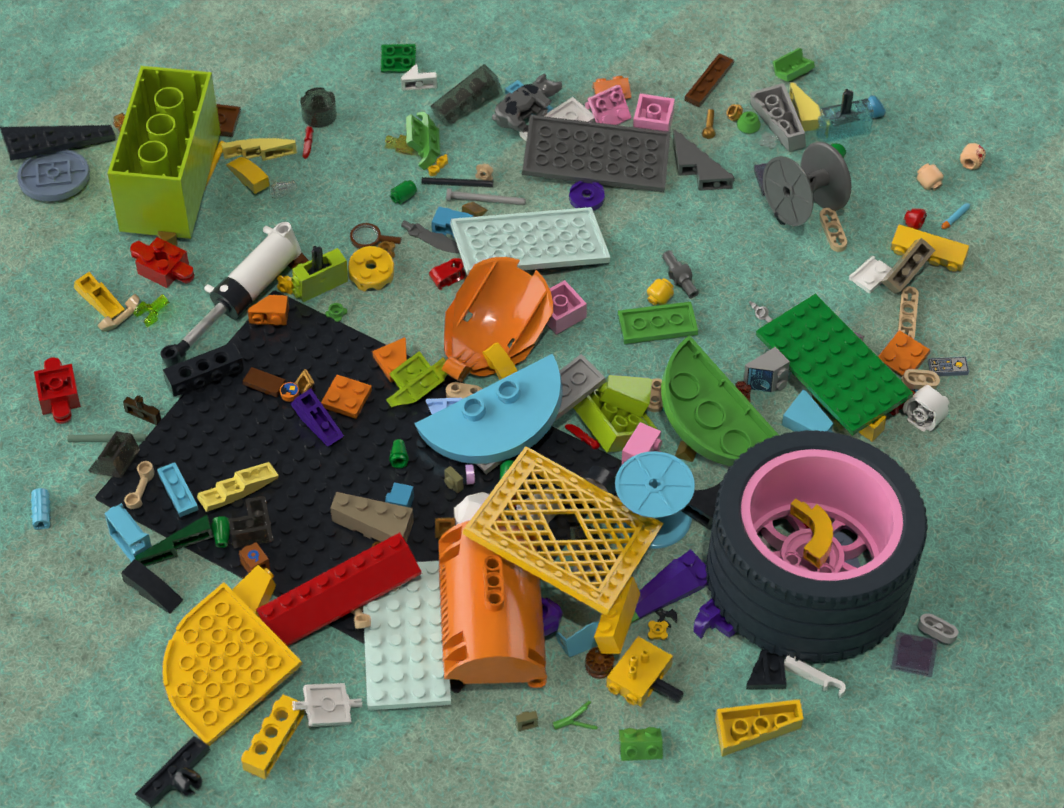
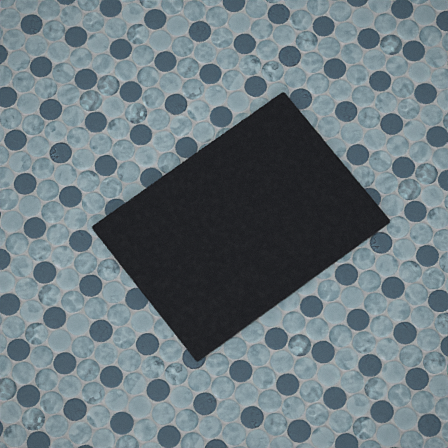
M276 290L272 291V292L269 294V295H283V296H286V295H284V294H282V293H280V292H278V291H276ZM288 296L289 312L287 325L249 323L248 319L227 343L234 342L242 357L244 370L183 394L158 425L148 434L145 441H142L95 496L97 501L110 508L122 503L123 508L126 509L134 521L166 538L207 515L210 523H213V519L216 517H227L231 523L227 547H217L213 537L184 548L244 579L249 573L241 564L239 551L245 546L257 542L269 559V571L274 575L272 579L276 584L272 595L278 598L372 547L373 543L380 542L372 537L371 539L365 537L363 533L357 530L352 531L332 521L331 505L336 492L385 502L387 493H391L394 483L413 486L414 499L411 508H413L414 522L407 545L416 562L439 561L438 540L440 538L435 537V518H455L454 507L461 503L466 496L481 492L490 494L500 481V465L507 460L515 461L519 454L504 460L488 474H485L476 464H472L474 466L475 483L467 484L465 465H471V463L459 462L441 455L422 439L415 426L416 422L432 415L426 399L447 398V385L452 382H463L447 375L443 382L416 402L391 407L386 399L400 388L395 381L390 382L372 353V351L386 346V344L348 325L336 322L333 318H328L325 314ZM251 367L283 378L286 383H295L304 369H307L315 383L311 389L320 402H322L336 375L371 385L372 391L357 419L326 409L344 435L328 447L300 419L291 406L293 401L283 400L280 394L278 397H274L243 385V380ZM553 426L536 444L530 447V449L575 474L582 471L589 472L591 467L595 465L607 469L615 477L622 466V460L600 449H592L587 443ZM397 439L405 442L409 458L408 463L403 468H395L389 461L393 442ZM143 461H149L154 468V476L148 481L141 501L143 504L139 508L130 509L126 506L124 499L129 493L136 492L141 478L137 471V466ZM174 462L198 505L197 511L182 517L179 516L157 472V469ZM269 462L279 475L277 479L261 489L225 506L207 512L197 499L199 492L213 489L216 487L217 482L233 478L235 472ZM449 466L463 477L464 489L459 493L448 488L444 482V470ZM535 474L537 479H544L539 474ZM528 484L530 489H537L535 484ZM540 484L542 489L548 487L547 484ZM553 484L555 489H562L556 484ZM521 494L523 500L529 498L528 494ZM561 494L563 499H567L565 494ZM570 494L572 499H579L574 494ZM587 503L590 509L594 507L591 503ZM563 504L565 509H572L570 504ZM575 504L577 509H585L582 504ZM557 514L548 523V526L556 540H570L579 528L580 523L575 514ZM581 514V516H582L583 519H585V518L587 517V515H588V514ZM541 535L543 541H551L548 535ZM559 545L561 551L566 545ZM537 546L538 552L543 551L541 546ZM546 546L548 551H556L554 546ZM551 556V557H552L553 561H555L558 556ZM351 612L328 624L365 644L364 628H355V615ZM450 679V691L460 693L466 684H463L461 680Z

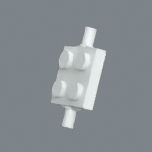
M345 683L305 685L303 687L304 701H293L292 703L293 710L306 711L309 727L349 725L351 723L350 709L362 707L361 698L349 699Z

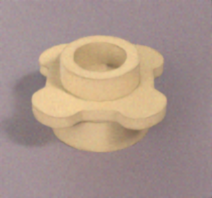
M478 164L476 166L477 174L475 177L477 179H493L491 176L493 168L490 165Z

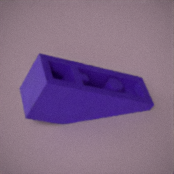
M312 389L307 390L291 403L300 419L328 447L344 436Z

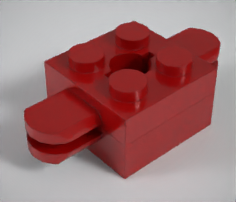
M158 237L150 245L141 241L131 244V256L136 259L135 263L139 275L167 289L176 279L185 284L190 283L194 279V269L189 265L187 251Z
M51 357L45 360L43 370L34 371L42 414L52 413L56 423L64 424L71 420V409L81 407L72 364L62 365L59 358Z

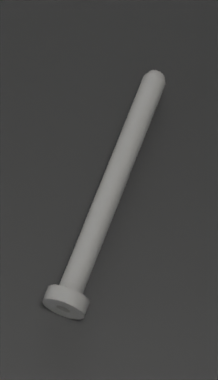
M447 188L446 201H451V198L515 205H525L526 202L524 198L452 191V188Z

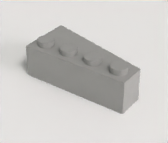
M784 83L750 92L752 107L789 152L806 147L805 132Z

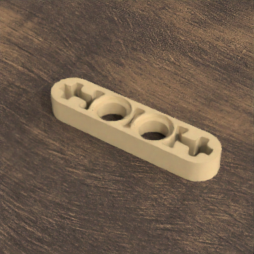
M908 286L902 290L898 331L908 333V336L915 339L919 293L916 288ZM908 293L912 294L911 301H907ZM909 307L913 309V312H905L904 308ZM909 322L912 324V326L905 327L902 323Z

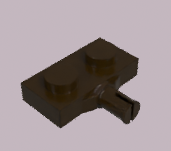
M136 396L135 399L126 397L123 401L126 413L154 425H158L161 421L160 410L154 406L146 405L142 396Z

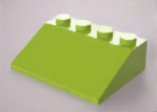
M599 388L573 407L607 453L622 451L640 422L657 429L645 412L642 417H639L600 401Z

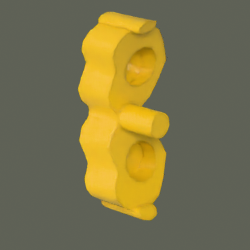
M447 154L437 158L436 165L429 166L428 172L431 177L436 176L440 169L448 164Z

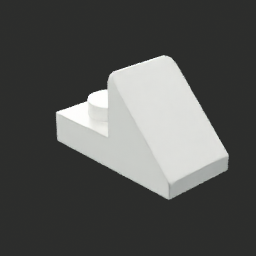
M417 64L401 77L402 91L437 88L436 72L418 74Z

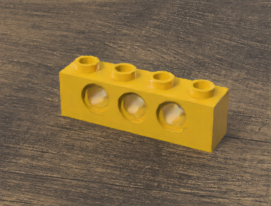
M282 694L279 701H275L269 717H265L260 732L254 735L249 750H245L241 757L244 771L266 780L306 714L305 710H293L292 703L293 701L298 702V700Z

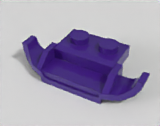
M712 598L699 608L700 611L696 616L693 632L700 639L704 637V633L709 627L712 630L716 628L729 638L737 632L731 624L725 621L726 618L722 617L720 609L716 608L715 601Z

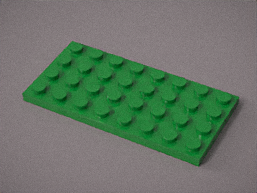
M816 293L756 330V336L770 350L776 347L790 361L789 370L852 436L913 397V392Z

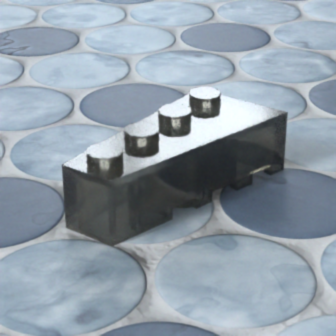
M483 64L430 107L433 114L447 127L504 95L497 75L488 66Z

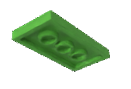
M691 302L618 310V320L624 344L698 335V327Z

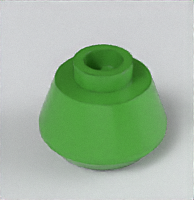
M747 111L738 119L737 127L743 133L752 134L760 129L761 122L756 113Z

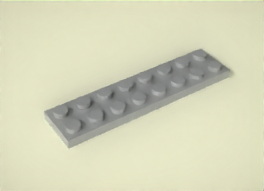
M582 354L560 370L563 395L555 421L606 382V378ZM503 461L476 465L485 474H488Z

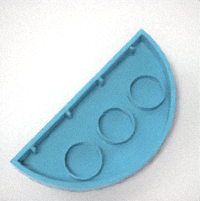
M553 354L416 422V429L431 448L441 455L459 462L485 464L512 458L520 454L525 446L530 448L536 444L550 429L559 413L563 385L557 362Z

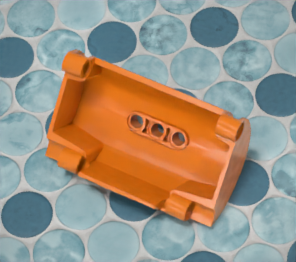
M469 521L450 528L438 540L444 679L461 680L463 684L527 682L528 686L532 688L545 686L547 683L540 578L463 535L462 532ZM518 525L511 526L513 531H520ZM523 525L525 531H531L528 527ZM498 526L500 531H507L505 526ZM535 535L528 536L530 541H537ZM515 536L517 541H525L523 536Z

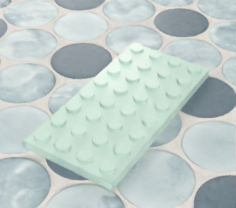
M592 207L451 219L450 223L467 275L474 264L492 257L519 259L517 267L522 270L609 263L611 258Z
M439 561L417 562L422 571L421 575L363 605V614H368L371 617V626L364 628L368 710L451 705L450 679H444Z

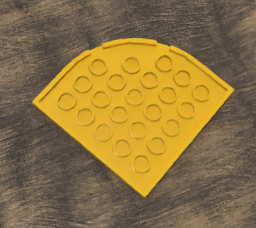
M223 582L197 604L177 625L176 632L172 639L169 640L164 654L163 683L168 699L176 713L203 742L210 746L303 663Z

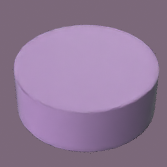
M472 464L465 465L467 484H474V466Z

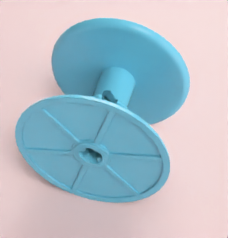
M657 451L640 453L624 462L618 470L615 479V488L620 501L630 511L644 517L655 518L664 523L649 548H664L680 541L687 534L692 522V518L681 511L690 502L695 489L694 477L689 467L679 458ZM622 523L625 528H631L626 523ZM628 533V535H629L630 538H631L632 535L634 534V533Z

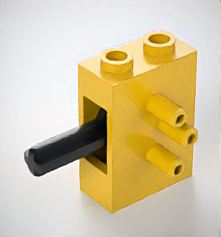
M639 636L607 676L606 687H608V690L614 695L620 694L625 697L626 701L631 705L637 704L642 707L653 690L660 692L675 702L681 701L684 695L683 691L662 680L672 666L673 655Z

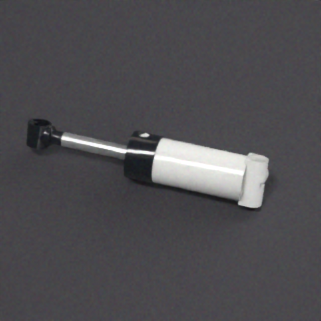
M281 222L274 229L265 226L263 232L268 234V236L216 287L209 284L205 286V291L210 293V298L215 307L178 344L167 345L161 350L160 355L167 368L183 362L188 349L223 314L232 319H237L268 285L301 254V248L289 222Z

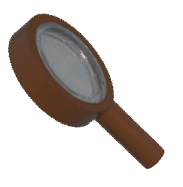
M371 223L358 224L350 232V241L358 249L367 246H377L380 242L384 241L401 244L402 237L381 235L380 229Z

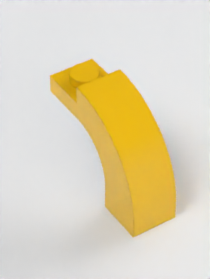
M795 498L790 506V514L806 524L814 534L812 539L803 548V558L820 569L831 552L833 540L832 522L825 510L818 504L811 509L807 503Z

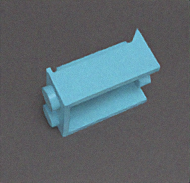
M122 503L104 513L109 534L131 562L135 559L134 556L152 547L149 534L141 530L126 509L123 508Z

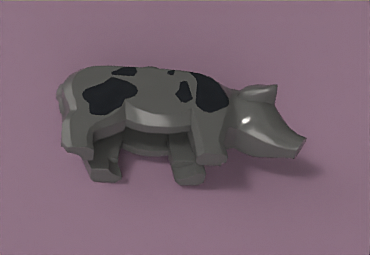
M546 73L540 75L533 83L522 85L513 93L509 92L504 100L495 107L492 120L496 121L500 127L511 128L524 133L528 130L529 125L525 124L523 119H526L531 114L545 116L548 110L546 107L551 103V100L548 98L562 89V82L548 80Z

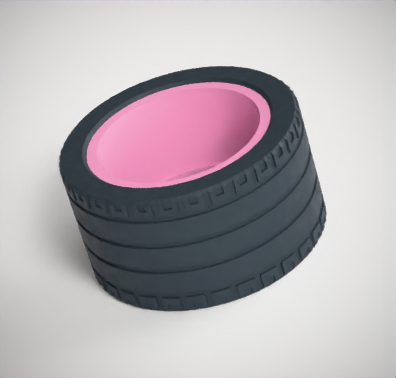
M804 430L787 432L767 438L763 442L755 444L754 447L747 449V452L742 453L739 459L733 462V466L728 468L720 484L706 560L708 589L711 591V597L715 601L716 608H719L722 617L726 618L725 621L731 624L733 629L739 632L743 638L748 639L749 642L756 644L759 648L766 649L768 652L775 653L781 657H787L788 655L790 658L796 657L800 661L826 662L830 660L837 661L838 659L843 660L850 656H857L858 653H864L867 649L874 648L877 643L880 644L884 637H888L891 631L895 630L905 614L927 538L928 519L925 515L926 507L923 506L924 501L920 497V491L916 488L915 482L910 479V475L894 459L877 447L860 439L829 431ZM795 498L807 503L811 509L816 504L821 506L828 514L831 522H833V535L843 529H848L858 537L852 544L841 546L839 541L833 536L830 555L820 569L803 558V548L812 539L814 534L810 528L805 527L803 522L790 514V506ZM782 518L787 519L795 532L788 537L784 536L774 528L772 522ZM760 531L766 541L778 551L771 552L758 537L757 533ZM866 549H869L872 557L871 562L859 568L844 562L859 556Z

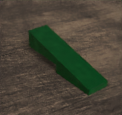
M207 515L134 556L135 560L145 567L178 557L177 549L213 538L214 534Z

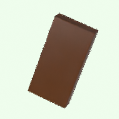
M251 367L243 380V385L274 397H278L280 387L286 383L283 378Z

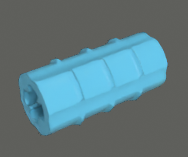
M44 488L34 489L31 493L32 526L36 530L48 529L51 519L49 492Z

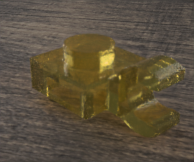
M400 135L399 138L386 136L385 148H396L395 152L413 156L414 149L408 146L406 136Z

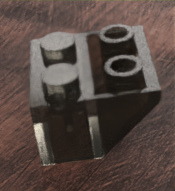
M116 431L88 471L90 473L122 478L140 451L133 435Z

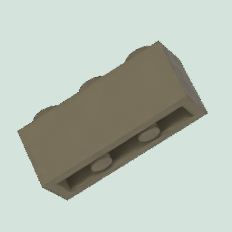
M923 238L915 240L881 282L893 293L901 292L934 253L935 249Z

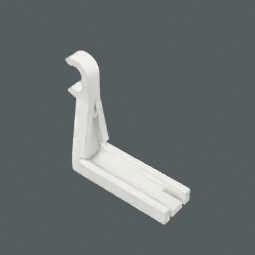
M789 655L784 661L785 670L822 685L823 691H826L830 685L840 689L839 698L844 696L846 687L842 681L828 676L800 660L796 662V657L790 658Z

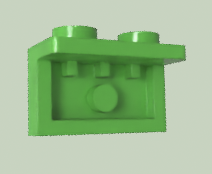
M797 48L774 60L773 67L778 78L790 82L815 68V63L810 59L804 58L802 49Z
M647 727L646 729L626 728L625 730H619L621 761L663 758L661 728Z

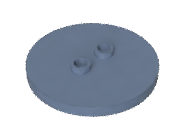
M63 150L29 157L20 166L17 179L20 189L27 196L40 201H57L69 198L80 192L89 181L90 169L88 162L82 155L71 150Z

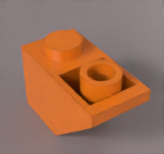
M268 295L248 309L249 323L287 325L289 312L288 296Z

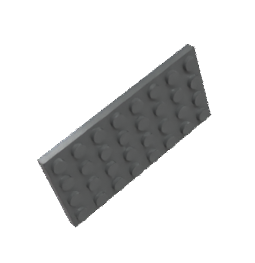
M530 115L522 175L576 182L583 181L584 183L598 182L601 185L664 192L671 132Z

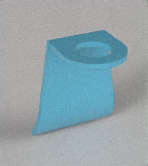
M599 621L585 626L567 639L560 632H557V642L569 657L596 647L598 645L594 635Z

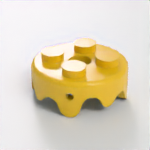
M367 246L360 248L349 259V278L356 284L359 290L366 291L368 288L381 290L387 283H391L394 278L393 258L386 250L380 247ZM368 264H374L376 267L374 269H369L366 266Z

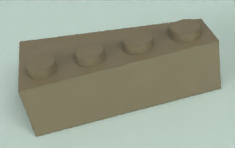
M336 492L331 505L333 522L352 531L357 530L363 533L365 537L370 539L372 537L380 542L400 532L407 543L414 522L413 508Z

